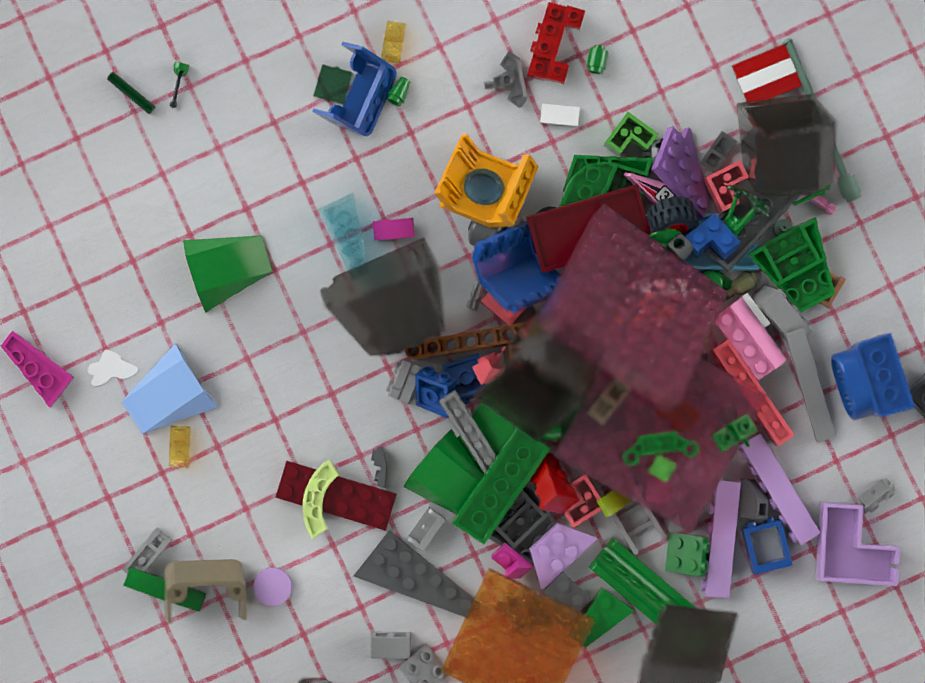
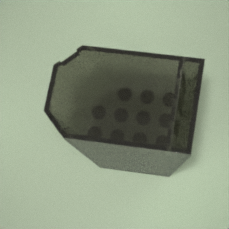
M813 94L737 103L742 162L749 176L747 180L756 193L789 198L794 194L810 195L812 192L820 191L833 183L836 120Z
M424 237L335 276L332 279L333 283L328 288L323 287L320 290L325 307L369 356L400 354L406 348L418 346L423 341L429 338H436L445 332L439 266Z
M536 314L510 340L474 397L537 442L581 406L601 361L594 341L562 318Z
M666 605L664 612L660 611L657 619L659 624L654 626L652 637L654 638L648 642L646 649L648 652L644 654L641 662L643 667H641L638 683L720 682L738 613Z

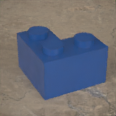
M715 213L685 236L694 247L692 254L695 258L712 247L725 260L739 248L740 244L737 237Z

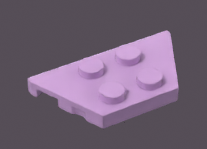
M558 522L529 548L541 589L543 590L590 547L597 538L594 535H589Z

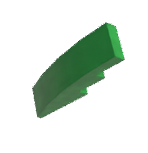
M130 567L123 586L165 601V578ZM187 587L185 600L173 604L200 612L207 593Z

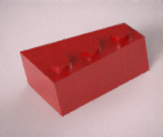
M553 453L546 454L531 476V481L536 483L537 486L535 494L537 497L540 496V509L563 514L578 502L579 499L575 488L567 479V473L561 468L558 457Z

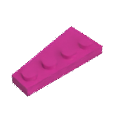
M12 331L1 345L14 364L22 371L25 378L29 380L37 393L45 400L49 408L54 405L74 379V376L15 331Z

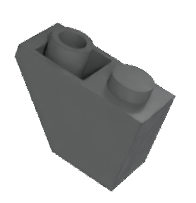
M740 478L741 486L737 517L767 520L768 498L755 479Z

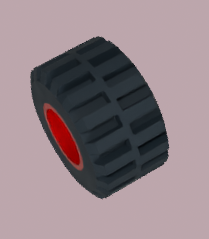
M681 196L658 201L648 209L646 214L651 233L676 229L685 237L699 226L693 202L689 198Z

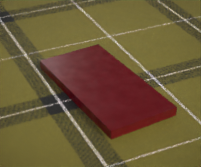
M638 184L526 217L542 273L644 243L646 237L651 234Z

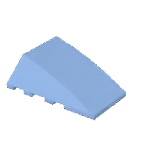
M176 344L122 401L142 434L217 408L209 393L203 389L186 363V358Z

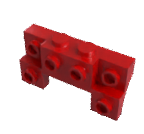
M548 2L543 22H538L535 34H538L537 42L533 41L530 52H533V56L527 73L528 77L564 84L569 65L555 61L565 27L580 30L586 10Z

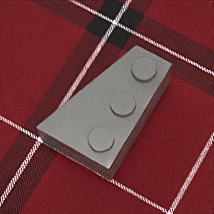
M763 284L750 296L762 313L773 324L772 327L785 340L784 333L802 327L805 329L806 336L813 332L809 327L810 323L803 316H799L797 313L799 311L798 308L786 300L787 295L781 289L777 290Z

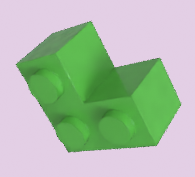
M627 112L606 140L604 146L618 157L629 142L643 152H646L659 134L633 114Z

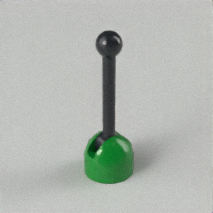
M174 62L173 71L177 75L173 99L170 102L171 108L177 107L176 99L181 77L188 73V64Z

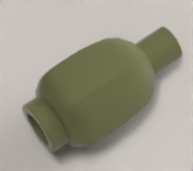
M754 271L751 273L744 272L732 281L731 288L726 290L725 293L729 298L734 294H746L756 287V282L759 279Z

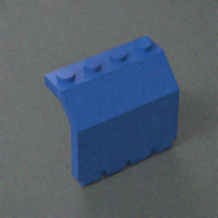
M523 221L512 228H507L499 234H494L486 240H481L474 246L471 258L479 284L506 311L510 310L515 314L526 307L538 303L540 300H544L566 289L565 279L555 269L544 273L541 272L527 221Z

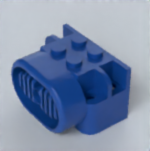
M891 333L857 342L850 349L832 355L831 366L843 406L852 420H859L871 415L885 417L915 408Z

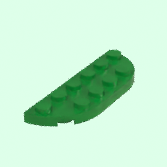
M595 162L579 169L570 179L558 207L607 193L618 164ZM577 263L567 265L564 267L571 271H574V268Z

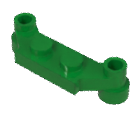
M677 431L637 436L636 443L623 454V461L627 465L633 466L638 463L640 456L681 451L687 457H694L697 455L699 448L695 442L687 441L680 437ZM689 445L692 447V451L690 453L686 451V448ZM629 454H632L634 456V459L632 461H628L627 456Z

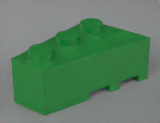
M600 587L569 632V636L586 648L635 610L603 587Z

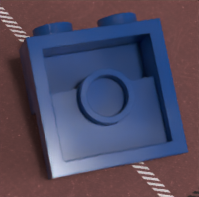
M479 353L442 365L444 373H449L451 378L456 379V392L464 405L470 403L469 400L476 397L477 400L484 399L490 390L489 385L482 388L472 366L478 364L477 360L480 359Z
M431 366L423 367L415 374L416 406L448 418L449 416L439 400L454 390L456 391V379L451 378L449 373L434 371V368Z

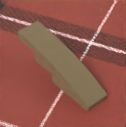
M637 349L588 410L587 414L603 425L653 361Z

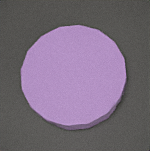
M276 567L267 568L261 571L255 578L253 584L254 594L262 604L278 606L284 603L290 596L292 581L285 571Z

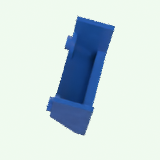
M342 42L341 45L353 52L350 67L357 73L343 106L333 105L329 108L328 112L314 108L312 112L330 123L358 135L369 136L374 130L388 97L387 94L396 79L397 72L394 66L365 47Z

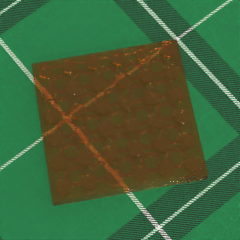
M489 568L442 666L441 672L464 683H565L595 619Z

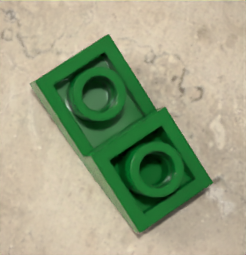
M745 414L712 434L711 437L720 452H724L758 430L748 414Z

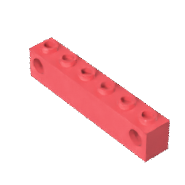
M727 339L710 350V353L774 446H780L794 436L793 432L730 340Z

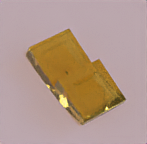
M387 21L381 54L383 60L400 63L406 23Z
M171 426L169 467L189 468L190 426Z

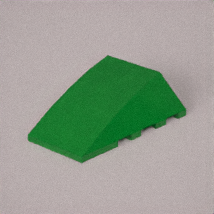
M574 155L563 192H565L572 176L579 169L595 162L618 164L607 193L632 186L633 184L624 176V173L627 172L649 178L653 159Z
M817 217L795 225L762 243L747 254L778 289H781L787 295L788 300L798 308L799 312H803L835 295Z
M262 235L183 240L185 257L205 313L273 272Z
M450 429L414 469L403 487L457 515L484 474L476 466L477 464L473 458L469 456L464 445L457 439L454 431Z

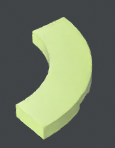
M330 459L325 461L314 472L303 497V519L311 539L329 529L323 516V498L331 482L340 475Z

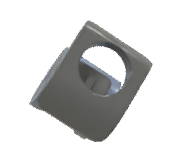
M681 233L667 244L672 249L669 253L670 257L679 266L682 265L686 258L691 257L694 251L693 245ZM678 239L684 241V243H680L676 248L673 245Z

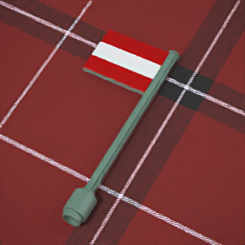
M786 39L778 47L732 65V70L748 108L802 86L840 175V181L836 183L843 199H846L848 203L862 197L860 194L862 191L855 175L851 176L850 173H847L792 43L793 39Z

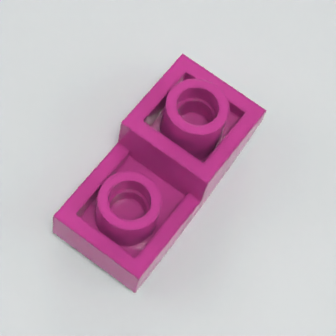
M413 218L372 221L374 240L415 237Z

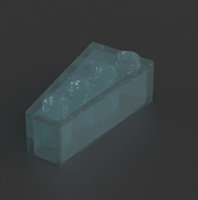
M353 193L319 208V213L351 280L369 273Z

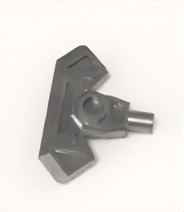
M508 52L500 63L507 72L493 77L492 81L484 82L485 90L495 88V90H510L511 92L507 100L521 108L528 98L521 62L518 56Z

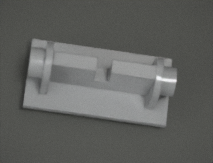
M887 478L881 479L871 487L875 492L874 495L867 490L858 497L856 503L864 506V514H867L869 511L871 513L879 507L880 502L884 499L887 501L894 495L895 485L889 486L891 483Z

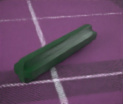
M111 72L108 75L107 80L145 112L151 114L154 111L155 106L115 72Z

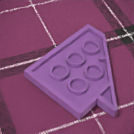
M674 126L669 127L663 138L652 170L677 197L689 198L694 204L697 218H702L706 213L709 201L691 128L683 129L681 134Z

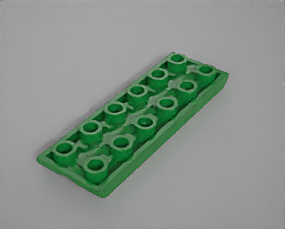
M614 538L608 542L588 566L676 642L702 613Z

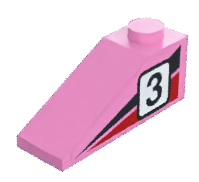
M624 173V176L633 185L638 184L639 191L653 204L665 198L676 196L663 182L632 173Z

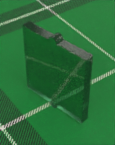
M322 64L313 96L327 100L328 103L332 101L344 104L352 72L339 69L338 66L331 67Z

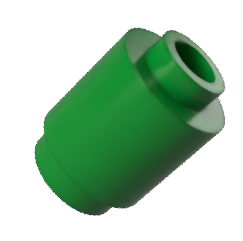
M594 45V48L589 49L587 61L589 73L603 74L608 56V51L605 50L604 46Z

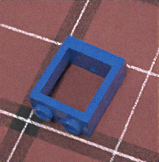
M769 517L767 520H764V523L749 522L745 524L746 527L741 528L753 574L756 575L793 566L781 520ZM776 526L783 558L757 564L750 533Z

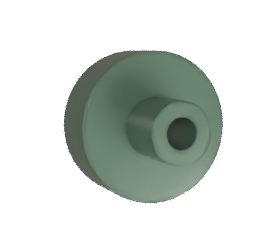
M786 219L778 220L773 225V234L777 236L792 228L791 222Z

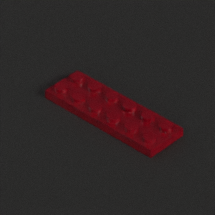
M286 461L275 498L303 506L305 489L317 469ZM338 476L331 482L325 492L322 510L331 515L386 531L397 493Z

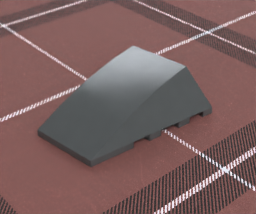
M530 478L515 499L516 501L509 508L514 510L515 513L501 520L489 539L499 545L506 543L534 566L529 548L556 524V521L550 511L540 509L541 499L540 496H536L535 491L537 488Z

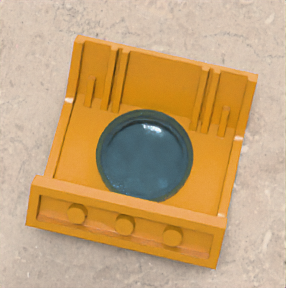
M462 134L434 194L441 201L439 207L489 228L514 226L539 166L530 154H524L518 164H513L487 154L475 145L468 134Z

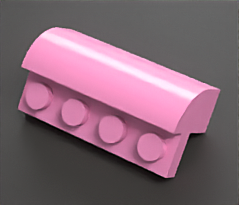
M742 297L712 318L725 338L730 340L757 381L787 360V357Z

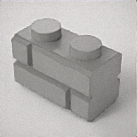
M404 360L401 363L397 362L393 372L396 374L394 381L390 380L386 390L389 392L388 396L410 404L415 393V374L422 367Z

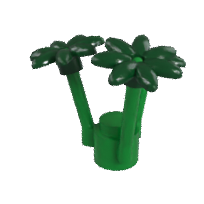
M727 186L729 190L735 192L733 195L734 200L724 222L727 223V228L735 236L760 212L767 218L769 217L768 210L770 207L764 204V199H759L756 194L751 196L749 191L739 189L737 186ZM741 195L749 196L748 198L752 202L750 212L743 219L738 216L732 218L735 206Z

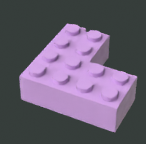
M819 503L818 529L820 534L817 538L816 580L898 586L899 569L890 567V563L899 565L900 547L861 543L863 505Z

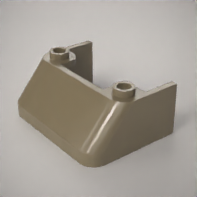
M238 560L172 561L166 565L164 574L165 621L167 623H172L171 603H180L185 600L187 587L226 585L228 597L232 600H239V617L242 620H247L244 571L242 564Z

